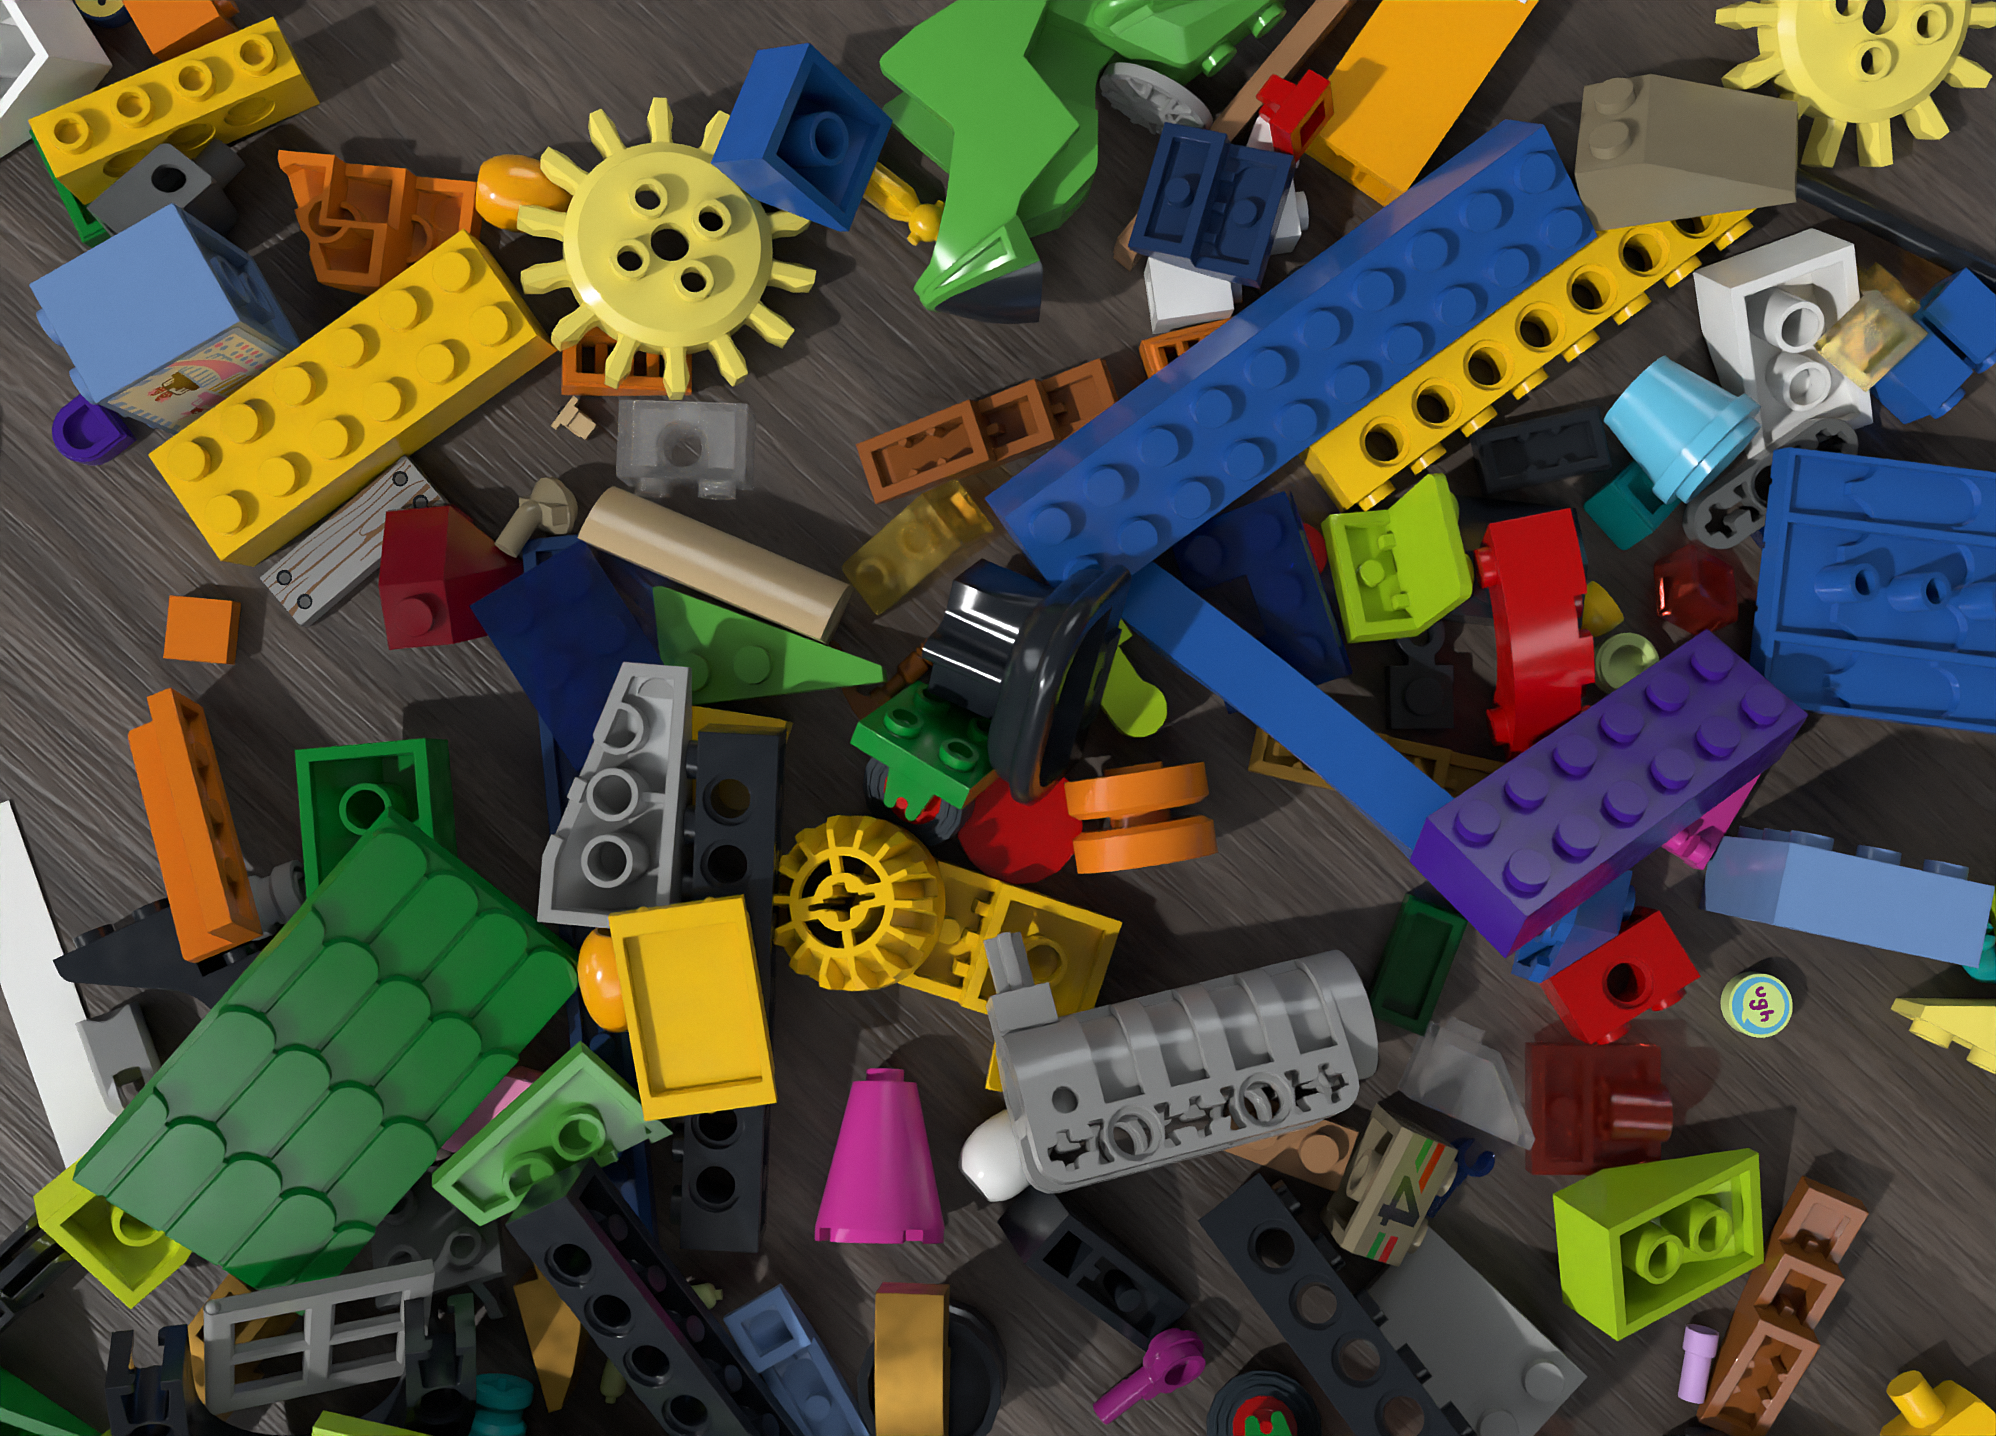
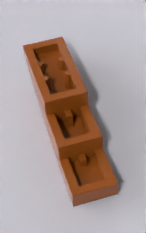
M1098 358L1042 381L1034 378L979 401L968 399L856 444L875 504H883L1055 447L1119 399L1106 360Z
M1802 1175L1763 1247L1764 1263L1752 1270L1735 1308L1708 1378L1705 1401L1699 1404L1696 1413L1700 1423L1718 1429L1730 1436H1765L1821 1346L1814 1333V1329L1845 1280L1838 1264L1869 1215L1862 1200Z

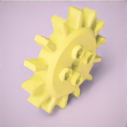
M1761 0L1760 3L1750 1L1737 2L1717 9L1715 23L1735 30L1758 27L1757 35L1760 55L1750 61L1738 64L1724 75L1721 80L1724 88L1746 90L1758 88L1770 79L1780 95L1778 98L1798 103V120L1803 114L1814 118L1802 157V165L1833 168L1847 123H1856L1859 166L1884 167L1892 165L1893 152L1890 118L1902 114L1909 130L1916 139L1940 140L1950 131L1930 93L1936 89L1942 80L1951 87L1956 88L1987 87L1992 75L1977 62L1969 60L1959 53L1968 28L1986 29L1996 26V2L1987 1L1972 4L1971 0H1882L1886 8V16L1883 25L1875 33L1869 32L1863 22V11L1869 0H1847L1845 11L1842 14H1839L1836 9V0ZM1868 50L1872 55V65L1865 73L1862 69L1861 61L1864 53Z
M653 97L646 122L650 143L626 148L615 124L602 109L596 110L589 114L588 129L591 142L600 152L604 161L598 164L590 173L578 167L567 155L549 146L541 156L540 169L551 182L565 189L573 196L568 211L558 212L538 205H519L517 229L532 236L548 237L563 242L562 260L552 263L535 264L521 271V285L524 294H545L563 287L571 288L580 307L559 320L552 332L551 342L561 352L578 344L583 336L596 326L617 340L615 348L605 363L604 384L617 389L630 375L632 360L637 351L663 356L665 367L663 384L669 400H682L690 379L686 355L707 349L712 353L720 374L732 387L744 382L748 375L745 358L735 346L731 336L745 324L755 330L766 342L783 349L794 332V329L784 317L773 312L760 301L766 286L781 288L792 293H809L815 282L816 270L800 263L783 262L772 258V239L796 236L808 229L811 220L784 210L765 213L760 201L750 196L711 164L730 115L720 110L706 125L703 142L699 148L673 143L671 132L673 115L667 98ZM642 191H650L658 197L660 204L652 210L643 209L637 204L635 196ZM706 212L718 215L722 221V228L717 231L704 229L699 222V216ZM663 229L675 230L685 238L688 252L683 258L676 261L661 259L651 247L652 236ZM623 252H633L640 257L642 266L635 271H627L618 264L617 257ZM686 273H696L703 278L705 288L699 292H690L682 285L681 277Z

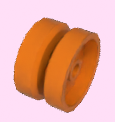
M1162 761L1103 770L1104 776L1064 783L1068 815L1078 820L1110 818V827L1081 832L1072 840L1078 874L1142 868L1218 853L1214 821L1201 814L1171 817L1170 808L1201 802L1209 795L1204 762L1163 767Z

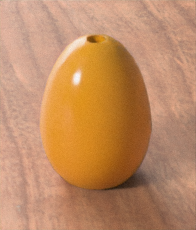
M504 154L494 156L481 164L476 190V210L487 222L498 228L514 233H525L517 229L519 205H538L553 211L567 212L573 196L547 178L540 169V160L524 155Z
M596 927L584 940L579 953L577 972L581 994L590 1016L599 1027L613 1033L628 1031L610 928Z

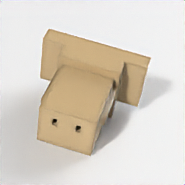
M573 396L566 406L560 407L557 412L558 417L551 427L559 431L563 425L579 438L582 437L587 441L598 426L592 422L591 418L576 408L580 400Z

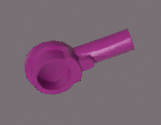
M1172 1328L1156 1335L1151 1340L1148 1350L1143 1357V1367L1129 1378L1123 1379L1092 1404L1099 1419L1104 1424L1109 1425L1142 1398L1144 1400H1151L1160 1392L1165 1394L1172 1393L1177 1388L1183 1387L1195 1380L1203 1372L1206 1361L1202 1356L1204 1344L1198 1334L1189 1330L1182 1331Z

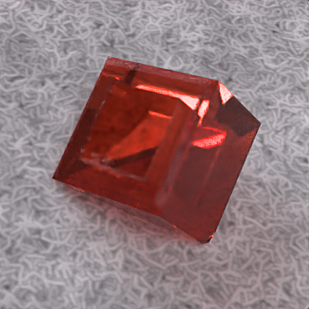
M1691 543L1659 559L1654 564L1657 616L1694 636H1697L1706 629L1714 632L1738 621L1734 568Z

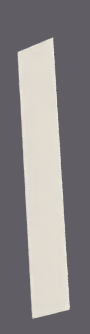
M8 800L0 803V984L67 1169L88 1152L115 1121L117 1116L110 1113L105 1105L75 1025L77 1022L87 1020L75 984L65 981L59 975L53 962L54 959L63 956L64 953Z

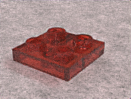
M1525 1042L1526 1171L1532 1175H1592L1602 1169L1661 1161V1142H1667L1672 1132L1673 1108L1669 1091L1661 1082L1660 1046L1653 1043H1608L1605 1045L1593 1043L1589 1045L1585 1042Z

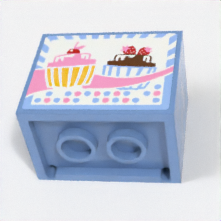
M174 203L165 206L29 284L42 309L36 312L37 319L52 341L58 346L64 347L75 366L69 371L70 377L81 395L93 405L99 404L118 412L123 417H131L146 423L152 429L158 428L173 435L179 433L302 344L253 257Z

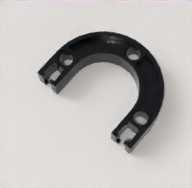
M473 1293L451 1295L447 1299V1314L454 1313L455 1332L436 1333L425 1336L424 1298L404 1300L405 1367L403 1374L393 1392L376 1408L359 1419L432 1436L469 1435L476 1411V1332ZM187 1324L160 1328L158 1331V1345L164 1346L162 1365H153L145 1368L135 1367L132 1359L135 1338L134 1330L112 1332L105 1382V1395L112 1436H312V1433L269 1435L251 1432L233 1426L216 1415L211 1414L200 1400L195 1389Z

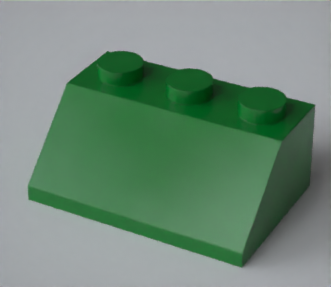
M420 738L295 750L307 899L389 805L458 858L448 739Z

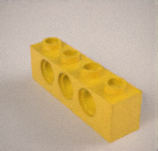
M272 16L33 117L28 122L56 179L86 205L93 202L162 143L171 144L191 160L214 138L228 144L319 105L320 102L291 44Z

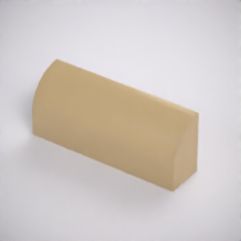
M615 486L608 488L597 500L577 537L603 552L829 646V642L832 641L854 590L847 583Z

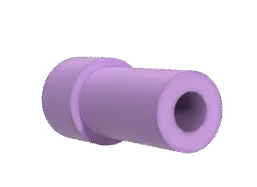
M1697 1324L1686 1325L1682 1346L1685 1354L1678 1390V1397L1685 1401L1702 1404L1705 1401L1711 1360L1716 1357L1719 1332L1712 1328Z

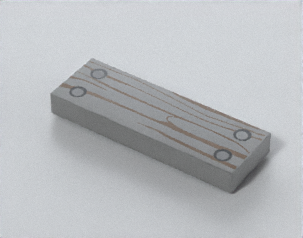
M404 454L261 576L260 579L300 626L310 627L380 567L386 511L447 505L450 503L412 458Z

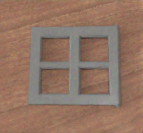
M432 1259L209 1300L203 1308L205 1406L211 1414L217 1415L401 1376L405 1367L404 1300L424 1298L425 1336H427L435 1277ZM402 1291L400 1312L334 1325L335 1305L337 1303ZM305 1310L304 1331L235 1344V1323ZM398 1332L395 1352L332 1364L333 1345ZM303 1351L302 1371L234 1385V1369L236 1364Z

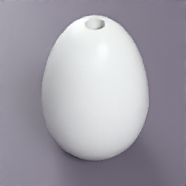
M1007 1109L992 1116L973 1131L964 1143L958 1161V1168L961 1173L990 1202L1010 1199L1030 1185L1022 1169ZM1053 1148L1048 1150V1156H1050V1153Z

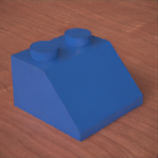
M811 43L757 50L711 164L754 199L839 232H846L850 230L893 120Z

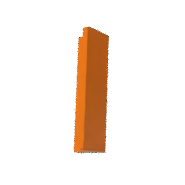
M170 687L147 697L152 721L130 730L128 740L182 956L186 961L197 963L263 936V931L204 709L201 705Z

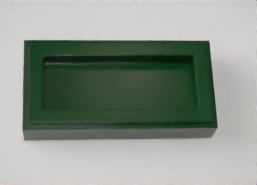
M1405 893L1367 992L1374 1018L1424 1037L1468 920L1463 915Z

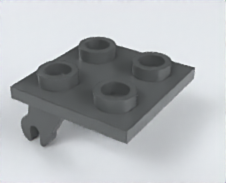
M442 1164L431 1166L423 1173L376 1226L375 1235L371 1238L373 1269L432 1259L435 1277L427 1335L447 1333L448 1330L447 1325L441 1322L438 1314L445 1313L446 1308L437 1293L466 1284L470 1286L484 1303L490 1319L495 1320L506 1317L509 1312L508 1307L500 1300V1296L507 1294L506 1288L499 1278L507 1275L501 1217L479 1226L432 1187V1173ZM402 1291L375 1296L376 1309L382 1312L401 1306Z

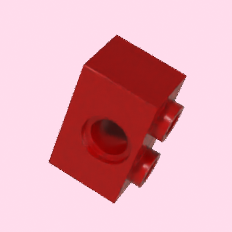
M1638 905L1633 908L1629 919L1626 922H1621L1619 935L1547 980L1539 983L1572 1037L1589 1045L1595 1042L1598 1045H1605L1628 1033L1632 1028L1630 1020L1651 1008L1652 1011H1660L1680 1001L1687 994L1684 987L1701 976L1660 910ZM1624 963L1629 972V982L1621 993L1612 996L1607 987L1608 974L1616 965Z

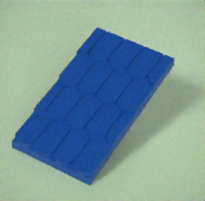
M1792 447L1773 450L1770 475L1772 484L1769 485L1763 537L1765 548H1762L1756 599L1758 610L1755 611L1749 665L1804 712L1996 735V472Z

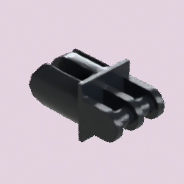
M36 1211L0 1244V1307L6 1312L4 1314L0 1309V1334L34 1303L45 1297L43 1292L77 1261L65 1251L33 1278L31 1274L61 1247L47 1233L26 1248L15 1259L11 1258L42 1229L38 1224Z

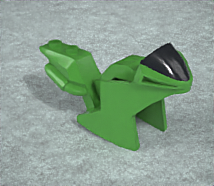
M957 0L914 27L882 55L879 62L882 74L904 91L886 103L882 108L893 120L891 126L949 174L947 197L931 262L913 288L920 297L919 300L929 311L943 312L983 323H1038L1041 309L1043 266L1029 238L1059 229L1089 197L1098 166V110L1095 109V87L1101 70L1107 63L1108 65L1118 62L1131 63L1156 71L1182 86H1185L1201 72L1207 77H1211L1226 66L1237 53L1235 45L1250 33L1257 39L1264 36L1281 21L1287 12L1283 7L1285 0Z

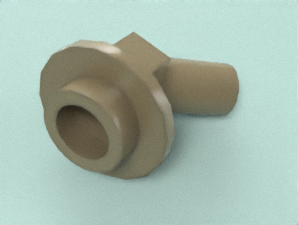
M555 477L541 478L535 483L531 495L519 497V508L494 544L506 554L516 558L536 527L548 537L570 535L578 514V506L573 493L565 487L562 481Z

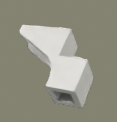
M1259 116L1246 147L1274 152L1270 125ZM1299 160L1296 163V168L1299 166ZM1293 179L1270 255L1292 252L1301 237V231L1308 229L1307 199L1304 191L1295 192ZM1148 257L1144 277L1153 334L1172 332L1230 318L1234 311V304L1242 302V284L1203 275Z

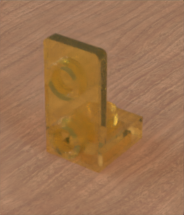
M1856 261L1859 290L1864 296L1813 346L1823 358L1864 392H1867L1929 333L1913 316L1922 306L1904 290L1905 286L1878 262H1875L1866 270Z
M954 479L919 495L844 562L842 571L875 614L880 615L890 609L949 557L978 543L994 527L960 482Z

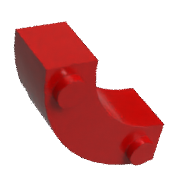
M1570 508L1490 523L1481 541L1480 548L1474 549L1473 553L1478 583L1482 589L1489 587L1496 638V691L1492 701L1493 708L1486 710V722L1493 746H1503L1507 763L1591 707L1590 705L1581 706V698L1586 695L1587 684L1595 683L1593 635L1588 629L1578 630L1577 618H1580L1583 612L1582 594H1587L1588 591L1579 542Z

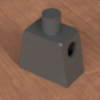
M214 138L193 161L171 144L162 143L98 196L87 209L109 235L113 237L165 206L174 203L225 238L237 223L239 213L223 189L246 165L231 148L217 138Z

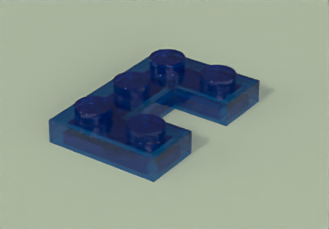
M1283 491L1211 518L1172 546L1184 584L1195 593L1247 575L1267 635L1255 639L1315 686L1353 674L1292 491ZM1224 701L1228 714L1238 712V710Z

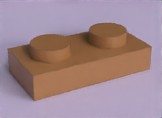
M1244 1098V1105L1248 1113L1257 1119L1253 1104L1247 1098ZM1278 1099L1269 1101L1272 1119L1274 1118L1273 1113L1278 1111L1279 1108ZM1229 1104L1227 1106L1224 1117L1231 1116L1229 1112ZM1231 1116L1230 1128L1232 1130H1238L1239 1127L1234 1122ZM1325 1118L1303 1130L1223 1151L1337 1193L1359 1132L1354 1127Z

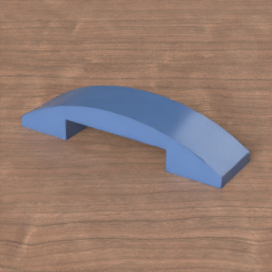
M781 1283L724 1316L723 1320L742 1354L758 1374H762L771 1392L805 1436H872L860 1412L858 1403L837 1365L806 1316Z

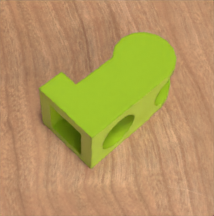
M1120 619L1118 628L1122 629L1100 708L1113 727L1121 734L1130 738H1142L1155 733L1164 724L1167 716V702L1163 693L1155 685L1142 681L1119 646L1133 636L1122 619Z

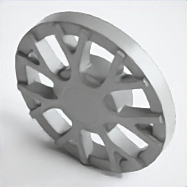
M1123 62L1112 63L1107 66L1100 79L1102 96L1112 103L1111 107L1118 109L1131 119L1130 122L1133 124H1140L1149 129L1151 134L1155 135L1158 133L1161 135L1165 122L1210 130L1213 124L1211 113L1193 93L1174 80L1146 67Z

